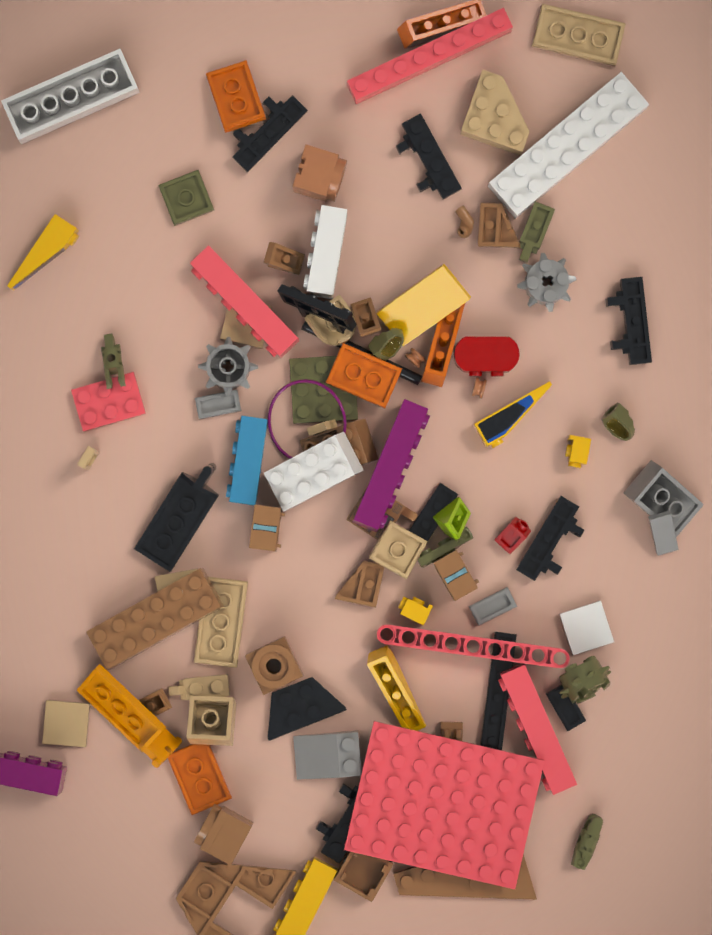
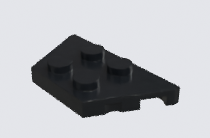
M313 677L272 692L268 740L283 736L347 709Z

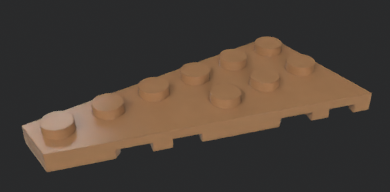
M524 854L515 889L419 867H412L393 873L399 895L537 900Z

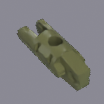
M112 333L104 335L105 347H101L106 388H113L111 375L118 374L120 386H126L120 344L115 345Z
M593 813L590 814L584 828L581 829L571 865L576 868L585 870L593 856L603 825V819Z

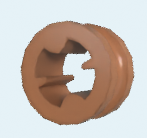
M411 348V353L406 354L405 357L417 368H420V363L425 362L426 359L415 349Z
M476 377L472 391L473 397L478 395L482 399L487 380L480 381Z

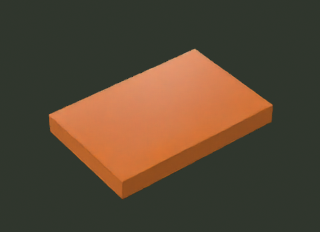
M247 60L206 73L225 133L266 120Z
M342 343L325 383L385 409L402 368Z
M191 744L169 754V763L191 815L211 808L214 804L218 805L232 799L210 745Z

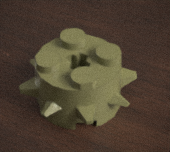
M595 656L588 657L583 661L584 663L578 666L574 663L565 668L566 673L559 677L564 688L559 692V694H562L561 698L569 697L572 704L574 702L578 704L595 697V693L599 688L602 687L605 690L610 686L611 682L607 677L611 673V670L608 671L610 667H602Z

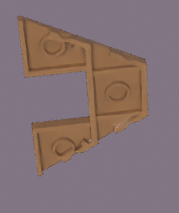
M199 861L176 897V900L197 935H233L213 921L235 886L273 909L296 874V871L231 864L230 866L226 863Z

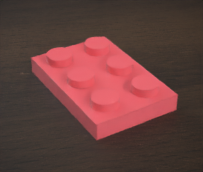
M134 372L124 374L126 386H120L117 376L112 378L113 388L111 389L106 388V381L103 380L71 390L83 432L146 414Z

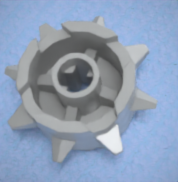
M541 253L539 262L533 266L525 263L522 265L527 275L525 281L517 284V288L526 290L527 295L530 297L529 307L535 303L545 304L548 311L552 312L554 303L560 299L570 302L571 298L566 291L569 284L576 281V277L568 275L567 270L564 268L566 259L563 258L556 262L549 260L545 253ZM542 278L551 279L550 283H552V286H543L544 281H542Z
M230 337L226 338L224 345H219L217 348L208 344L206 347L210 355L207 357V362L198 365V368L207 371L210 377L206 387L211 388L217 385L224 389L226 396H230L232 388L239 386L247 389L250 388L247 381L249 372L258 369V365L250 363L247 357L250 346L246 345L239 348L232 344ZM227 361H230L231 365L234 366L231 372H226V369L222 368L223 365H226Z

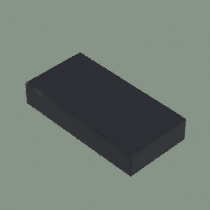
M561 684L545 694L566 730L570 731L585 722L586 719L576 702L572 704L569 697L561 698L562 694H559V692L564 689Z

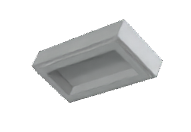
M232 390L230 396H226L225 392L195 398L199 419L241 411L238 390Z
M670 511L648 516L657 555L679 550Z
M508 587L469 606L478 626L517 607Z

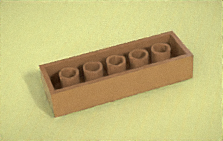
M199 568L86 631L106 670H111L221 609L224 605L204 568Z

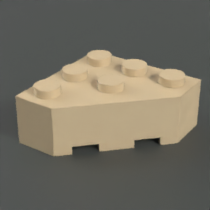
M482 70L460 135L521 156L530 131L503 76Z

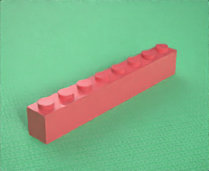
M501 8L347 80V87L355 104H359L511 33L513 26L505 9Z

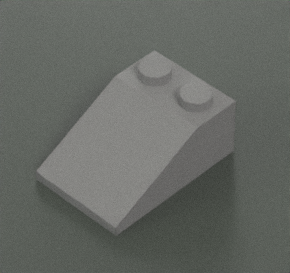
M652 460L624 491V494L649 516L669 510L676 537L704 505L666 470Z
M358 730L293 736L297 780L361 776Z

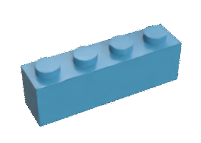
M241 416V420L236 422L235 433H239L238 442L234 441L232 454H235L236 458L235 463L230 464L229 476H233L232 485H227L226 497L230 498L229 502L256 505L268 424L267 419Z

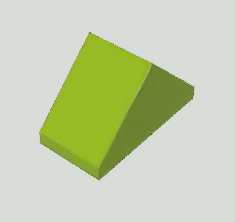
M458 497L433 516L444 534L458 540L471 513L461 498Z

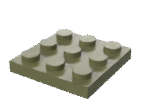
M337 356L289 359L291 382L307 379L326 385L340 399L345 410L346 420H358L357 397L325 383ZM298 383L291 386L293 424L325 422L333 419L343 421L338 402L326 389L313 383Z

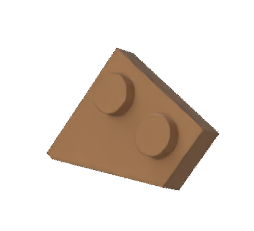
M363 561L338 592L335 599L376 608L384 567L377 563Z

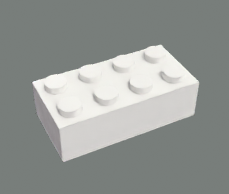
M321 205V210H316L314 223L318 228L317 232L313 231L311 247H314V251L309 253L307 268H310V275L305 274L303 285L304 289L307 290V294L310 293L316 297L333 299L347 220V209Z
M341 432L264 472V475L284 512L364 470L345 432Z

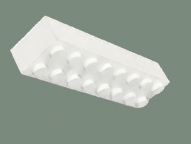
M620 72L491 180L488 187L516 219L533 205L535 201L539 200L645 111L649 103L627 77Z

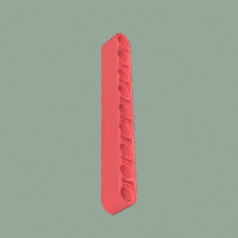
M383 625L377 631L378 640L388 645L553 668H564L570 661V656L566 650L555 647L396 625ZM385 628H389L393 632V637L389 641L384 640L381 636V632ZM406 631H411L415 636L414 641L410 644L403 641V634ZM427 634H432L436 638V643L432 647L424 643V638ZM449 637H454L458 641L457 647L453 650L448 649L445 644ZM470 640H476L479 643V650L472 653L467 649V643ZM497 643L500 645L501 652L499 655L494 656L489 653L488 648L490 644ZM519 646L522 648L523 654L520 658L515 659L510 655L512 647ZM541 649L544 652V659L537 662L533 660L532 652L534 650ZM557 652H562L566 656V661L561 665L556 664L553 660Z

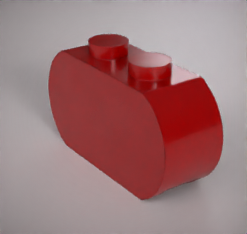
M465 336L458 342L454 350L456 366L462 372L469 373L470 377H481L482 373H491V377H503L504 373L510 372L516 366L520 356L517 343L510 337Z

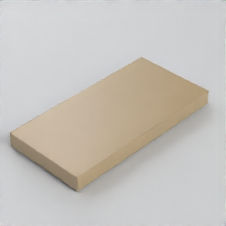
M542 4L532 47L616 66L626 23Z
M208 577L224 607L199 620L194 662L237 668L248 582Z

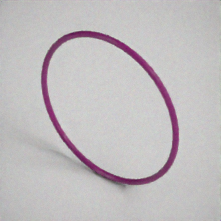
M307 379L293 381L282 387L272 399L268 411L269 433L277 449L289 459L293 457L288 455L278 445L273 435L271 412L278 396L286 388L294 384L313 383L330 392L340 406L343 416V432L346 434L347 422L344 407L337 395L320 382Z

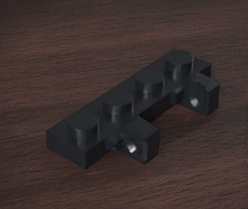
M293 95L285 103L279 101L276 104L269 96L263 101V105L270 109L271 113L268 115L270 119L255 134L251 133L248 136L240 128L233 132V135L240 141L237 144L240 149L232 158L247 173L308 112Z
M421 113L402 123L406 135L403 136L405 141L396 145L398 153L401 155L405 150L412 149L413 153L417 152L427 170L425 173L427 178L421 183L416 184L420 193L428 188H431L432 191L438 190L442 200L462 190Z
M643 277L620 279L621 291L616 292V297H607L605 303L606 307L619 306L620 311H623L626 334H623V339L610 341L611 350L622 349L623 354H628L629 365L652 363Z
M281 284L277 290L283 302L298 308L302 317H306L309 314L315 315L331 322L337 329L336 331L342 334L345 333L346 329L353 331L357 325L352 317V312L346 308L340 309L327 300L324 302L318 300L313 294H304L294 286L288 287Z
M560 496L516 569L533 581L536 580L541 571L546 574L547 570H550L557 575L559 574L562 567L551 561L553 558L551 553L563 534L567 535L568 531L581 538L585 531L576 525L578 520L574 518L579 508L578 505Z
M344 783L339 792L349 798L347 802L349 806L338 824L334 823L332 827L322 821L316 827V830L324 834L323 840L326 841L321 853L337 863L341 862L347 852L344 850L358 790V786L355 785L352 789Z

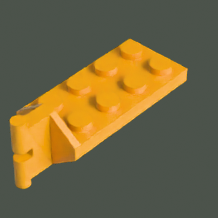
M101 664L91 672L77 689L132 744L152 760L154 767L158 768L169 757V754H172L182 743L180 737H174L166 729V726Z

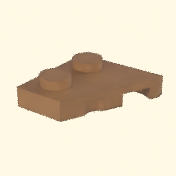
M480 203L479 247L520 248V242L502 203Z

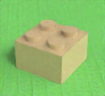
M190 695L187 740L190 744L233 746L237 704L234 697Z

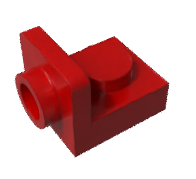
M514 517L509 525L495 538V541L506 552L511 554L528 537L531 530L524 520Z

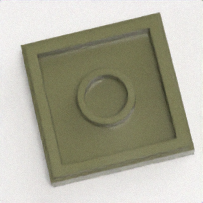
M199 170L158 185L174 226L214 211Z

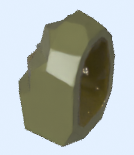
M391 328L389 331L382 332L373 338L368 347L376 357L388 360L394 357L402 347L404 342L403 331L398 328Z
M617 402L605 412L602 422L612 435L620 440L628 441L632 439L635 433L633 420L629 416V411Z

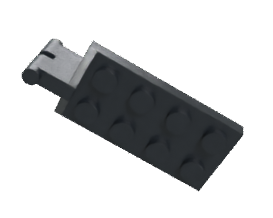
M214 463L204 467L198 479L184 472L180 474L134 550L169 572L173 570L219 496L218 493L206 485L216 470Z

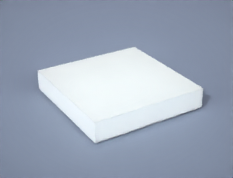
M601 601L559 614L572 655L614 642Z

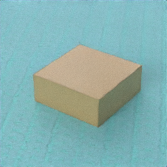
M333 419L308 427L307 431L309 436L338 426L336 420Z

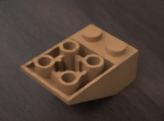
M366 419L347 423L346 436L361 466L379 460ZM343 425L299 440L303 452L343 432Z

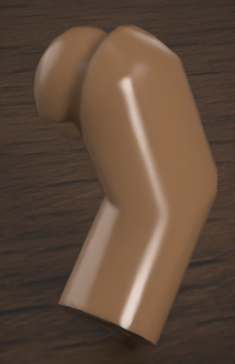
M463 205L455 211L461 220L457 234L461 238H467L472 234L474 219Z

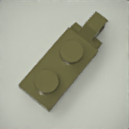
M535 201L519 241L520 248L523 249L520 261L527 263L531 253L537 254L554 214V208Z
M464 527L458 540H451L448 537L438 543L439 547L433 551L431 548L426 549L420 554L418 559L421 568H424L459 548V546L473 539L472 533L468 527Z

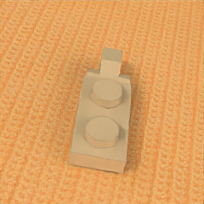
M228 674L185 678L184 680H179L178 686L168 687L169 696L181 695V700H190V695L230 696Z

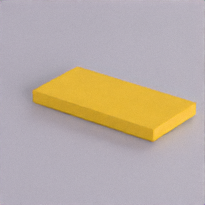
M442 264L378 310L376 314L389 330L391 328H398L403 331L404 342L402 346H405L469 301L471 296L448 267Z

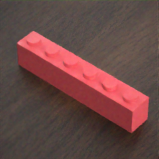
M209 245L190 262L193 267L191 272L199 280L203 278L208 283L206 288L214 296L218 293L223 298L220 302L229 311L233 309L238 314L235 318L243 326L248 324L253 329L250 333L256 340H263L268 345L265 349L273 357L278 355L282 358L299 342V338Z
M519 664L499 673L501 679L498 682L502 691L507 690L510 699H507V703L511 711H516L519 717L515 721L520 732L524 730L527 739H524L529 752L533 750L537 759L544 760L542 772L545 778L541 780L546 791L550 790L555 795L577 785L525 664Z

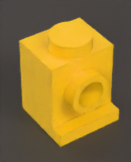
M569 435L567 440H570L571 444H567L565 457H569L568 466L581 468V465L587 464L591 439Z
M403 596L398 608L401 609V615L424 626L433 606L428 604L425 607L423 606L424 601L414 596L412 600Z

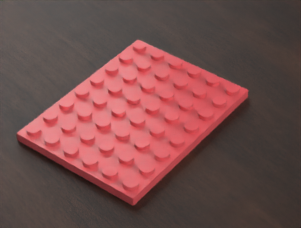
M373 721L344 850L515 889L544 760Z

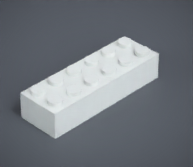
M118 49L3 99L1 102L19 142L24 144L140 92L121 49Z

